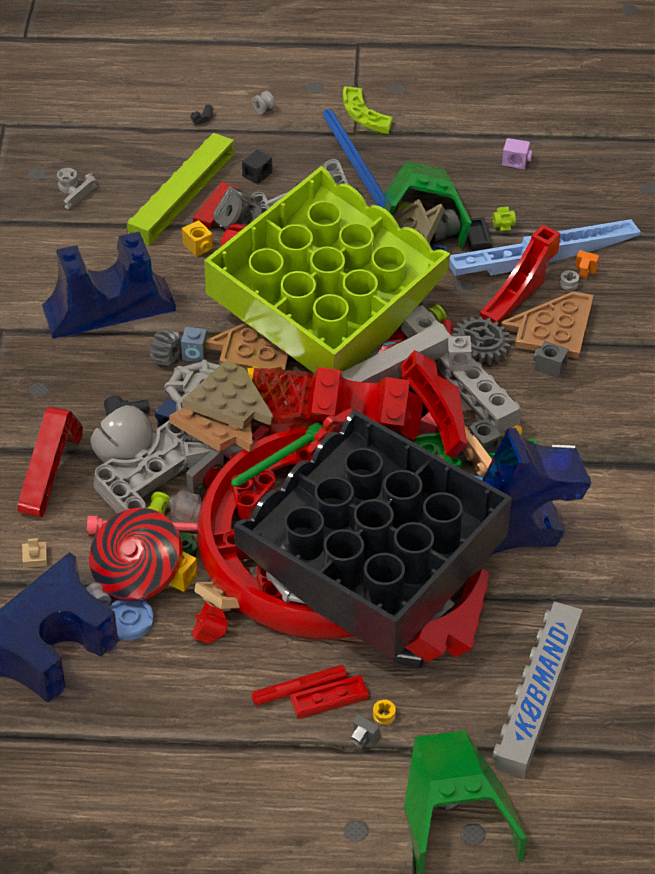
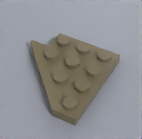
M417 200L393 214V217L398 223L399 228H412L418 231L430 243L445 209L442 204H439L426 212L421 201Z
M224 361L190 392L182 402L183 408L241 429L247 426L253 419L269 425L272 424L273 420L272 413L245 368L237 366L233 362Z

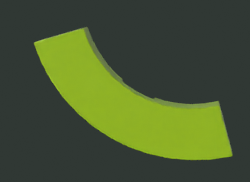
M344 86L343 104L351 118L368 129L389 134L393 117L377 113L372 109L369 110L362 98L363 89Z

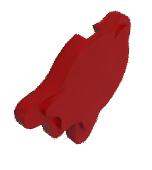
M353 409L345 410L336 416H329L323 421V427L314 435L316 440L306 449L310 456L314 454L320 442L332 432L340 433L345 420Z

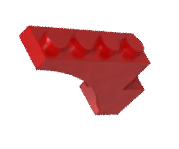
M542 225L531 235L529 244L511 275L491 301L480 311L479 316L483 320L490 318V322H498L499 325L545 282L546 265L559 252L561 233Z
M414 350L401 364L402 377L405 380H410L409 384L427 407L440 432L445 453L453 459L467 445L459 387L437 375L436 362Z
M482 568L467 579L465 588L452 610L443 617L430 620L405 648L428 663L436 657L442 656L445 651L456 658L465 652H469L475 644L474 636L479 626L480 611L484 606V594L488 589L489 572Z

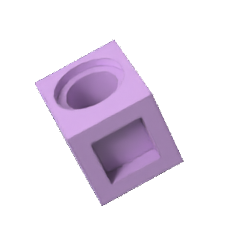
M507 138L503 149L502 165L525 169L527 162H531L533 150H530V142Z

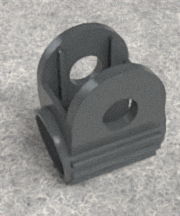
M229 186L215 209L213 216L215 221L227 230L233 224L249 225V218L252 216L251 222L262 214L259 205L254 202V197L240 189Z

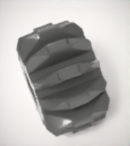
M170 328L159 329L158 333L154 334L153 341H151L152 345L149 348L151 352L150 358L161 365H173L175 360L179 359V354L182 352V336Z

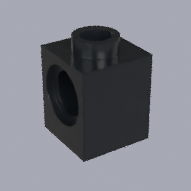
M259 150L254 151L242 161V177L257 185L273 173L272 157Z

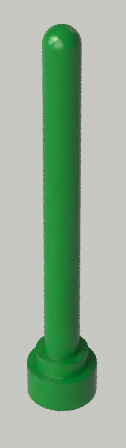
M317 422L309 426L304 436L235 477L231 481L232 486L239 487L303 446L316 440L314 435L322 426Z

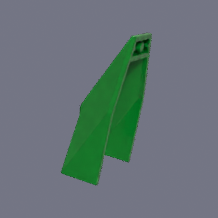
M406 160L385 192L384 209L393 216L394 209L408 189L451 197L459 211V248L463 249L472 223L447 172L442 168Z
M465 730L418 736L414 740L404 810L418 874H424L425 855L433 809L443 805L479 800H491L495 803L509 824L518 862L524 861L527 838L508 793Z

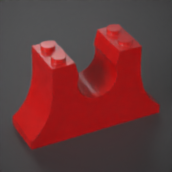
M317 367L313 375L290 378L284 423L311 426L317 422L323 425V421L327 417L336 416L345 410L353 409L360 411L361 414L404 438L415 442V437L419 436L423 401L418 395L408 390L410 380L386 377L381 379L379 383H364L343 378L341 370Z

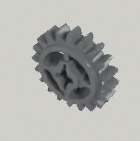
M480 316L478 320H475L473 317H470V321L463 319L462 324L457 323L456 328H453L452 336H470L471 357L475 361H478L481 365L484 362L491 365L492 360L499 363L500 358L505 359L506 353H509L511 338H509V332H504V326L498 327V322L492 323L490 318L483 320Z

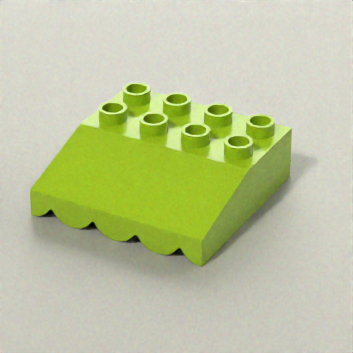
M320 166L204 260L205 288L208 296L313 373L316 372L317 367L336 369L343 372L361 363L399 328L448 272L450 253L444 250L433 251L428 241L418 231L409 227L399 228L398 223L387 210L377 205L368 207L362 195L355 188L344 183L336 185L330 173Z

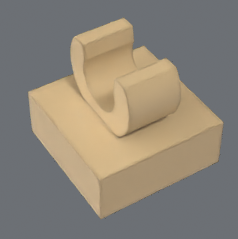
M38 538L28 539L27 544H22L23 568L47 566L46 542H38Z

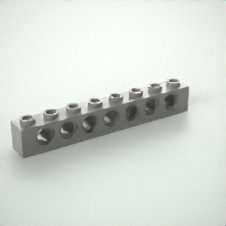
M421 305L415 308L401 324V331L408 338H411L439 322L431 311L428 312ZM448 354L434 360L437 370L450 383L459 387L460 395L483 419L488 418L500 433L520 424L521 408L519 404L508 396L506 390L495 382L492 375H488L483 370L479 362H476L471 357L472 370L449 371Z

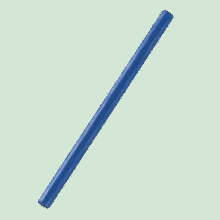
M330 108L328 110L325 109L323 111L324 119L377 206L384 208L385 195L334 111Z

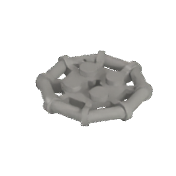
M202 360V362L183 367L177 366L174 368V374L169 382L164 385V391L170 395L173 401H183L190 392L220 365ZM183 391L185 395L181 397L178 392Z

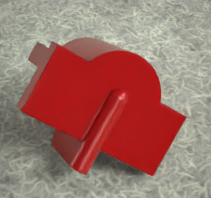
M205 601L200 615H194L197 622L191 635L196 640L210 643L225 635L228 621L223 609Z

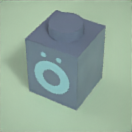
M185 327L181 340L182 360L202 362L205 359L207 348H205L207 329Z

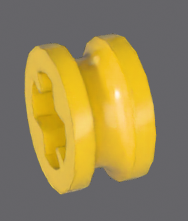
M389 700L377 701L373 707L374 721L382 726L394 722L395 705Z

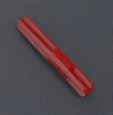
M338 665L253 691L251 695L254 705L258 706L285 698L293 693L346 679L347 672L344 665Z

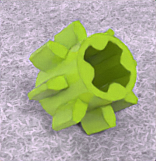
M508 206L499 207L497 212L492 214L494 228L499 227V232L509 231L511 226L516 224L514 211H509Z

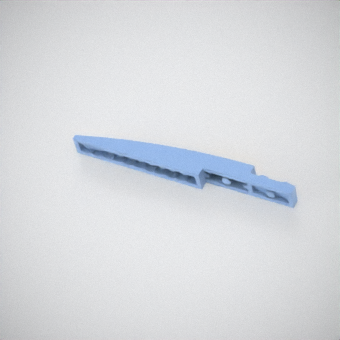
M631 219L557 231L561 233L559 252L547 263L576 256L579 250L590 252L639 236L641 232ZM531 236L523 237L522 244L450 255L449 267L454 275L488 270L490 275L512 272L529 244Z

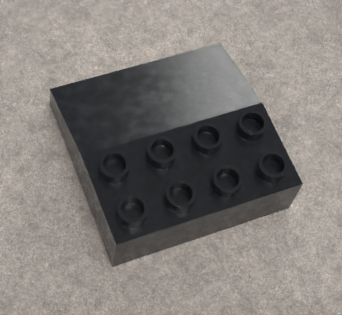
M353 410L345 420L340 433L332 432L328 434L316 448L311 461L303 460L299 462L286 477L281 490L273 489L259 501L250 520L242 519L234 525L235 545L312 610L390 658L395 659L507 537L512 497L358 411Z

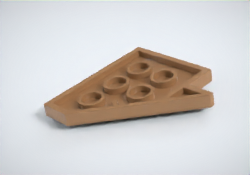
M570 292L504 320L501 326H504L506 331L518 333L515 348L536 351L537 348H541L544 341L568 348V357L579 359L594 295Z
M247 323L209 338L205 343V348L222 351L219 365L224 361L233 362L237 366L245 368V370L255 366L278 372V377H284L289 354Z
M182 408L169 416V423L219 452L233 444L242 447L248 452L252 451L251 422L241 429L186 408Z

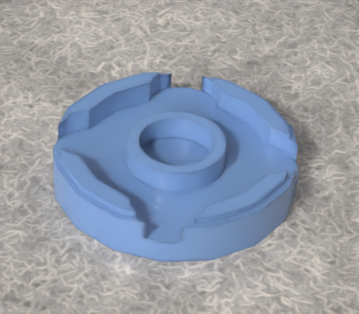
M117 600L109 606V610L105 614L107 630L112 636L120 640L130 641L143 637L151 630L154 622L152 607L144 600L133 602Z

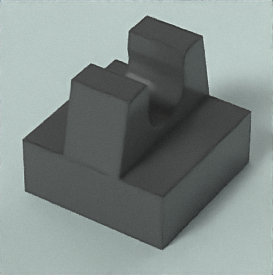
M358 714L353 720L355 732L351 737L355 740L353 745L363 750L369 742L376 745L381 739L379 726Z

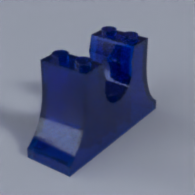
M140 232L119 236L117 243L118 259L111 267L102 271H90L87 269L77 245L56 250L58 261L57 284L52 295L42 304L43 313L52 339L176 311V304L165 277L159 276L152 271L151 258Z
M517 428L507 429L482 479L485 483L512 497L508 535L489 556L519 547H557L565 530L552 501L583 499L592 483L577 448L538 445L523 438Z
M70 552L0 609V676L13 679L25 685L47 703L54 697L59 696L64 688H66L62 660L53 645L64 641H72L82 645L86 651L101 657L107 651L112 650L118 643L115 612L96 599L83 586L79 579L77 558Z

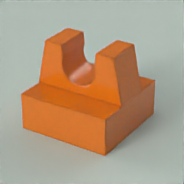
M579 250L576 258V269L580 270V278L587 279L589 273H597L599 255Z

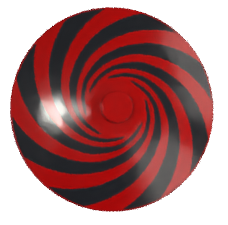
M132 508L122 511L107 520L98 530L92 541L89 552V567L92 577L96 583L101 584L103 591L116 599L130 602L148 599L165 589L177 574L182 561V540L174 524L165 515L156 510Z

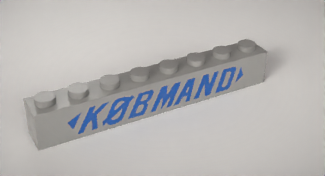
M554 602L551 611H546L543 624H546L545 628L539 629L536 642L539 644L537 647L533 646L529 661H532L531 665H526L523 672L522 680H525L524 684L518 685L515 699H517L516 705L511 704L508 712L509 724L504 723L500 738L503 740L501 744H496L492 758L496 759L495 770L525 779L579 630L582 609Z

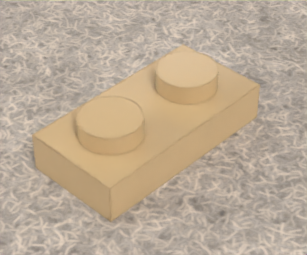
M196 582L194 592L202 596L203 600L213 603L216 607L223 609V611H230L231 608H240L236 598L224 596L223 591L217 589L212 582Z

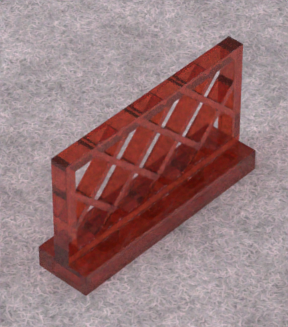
M254 368L252 381L273 415L272 424L307 429L311 426L312 420L306 419L313 373ZM261 373H262V375H263V377H264V381L260 384ZM276 376L278 381L273 385L272 380ZM304 377L303 386L300 388L299 382ZM290 378L291 383L287 387L285 382ZM268 387L269 392L265 396L263 391ZM281 388L282 394L278 397L277 391ZM295 390L296 395L292 399L290 393ZM273 399L274 404L270 408L268 403ZM286 400L287 406L283 409L281 404ZM298 402H300L299 412H297L295 407ZM255 419L252 420V422L263 423Z

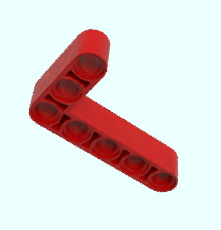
M47 407L19 497L18 513L40 518L44 516L65 443L79 444L82 438L83 425L72 411Z

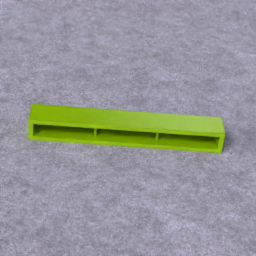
M213 133L194 151L193 155L173 173L172 177L151 196L150 200L129 219L127 223L129 238L150 246L234 156V140Z

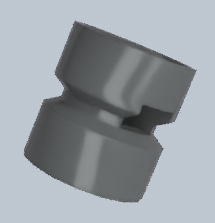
M452 209L444 212L430 241L431 243L460 233V222Z

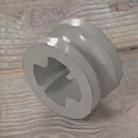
M572 270L564 271L561 274L560 286L568 291L577 289L579 285L578 273Z

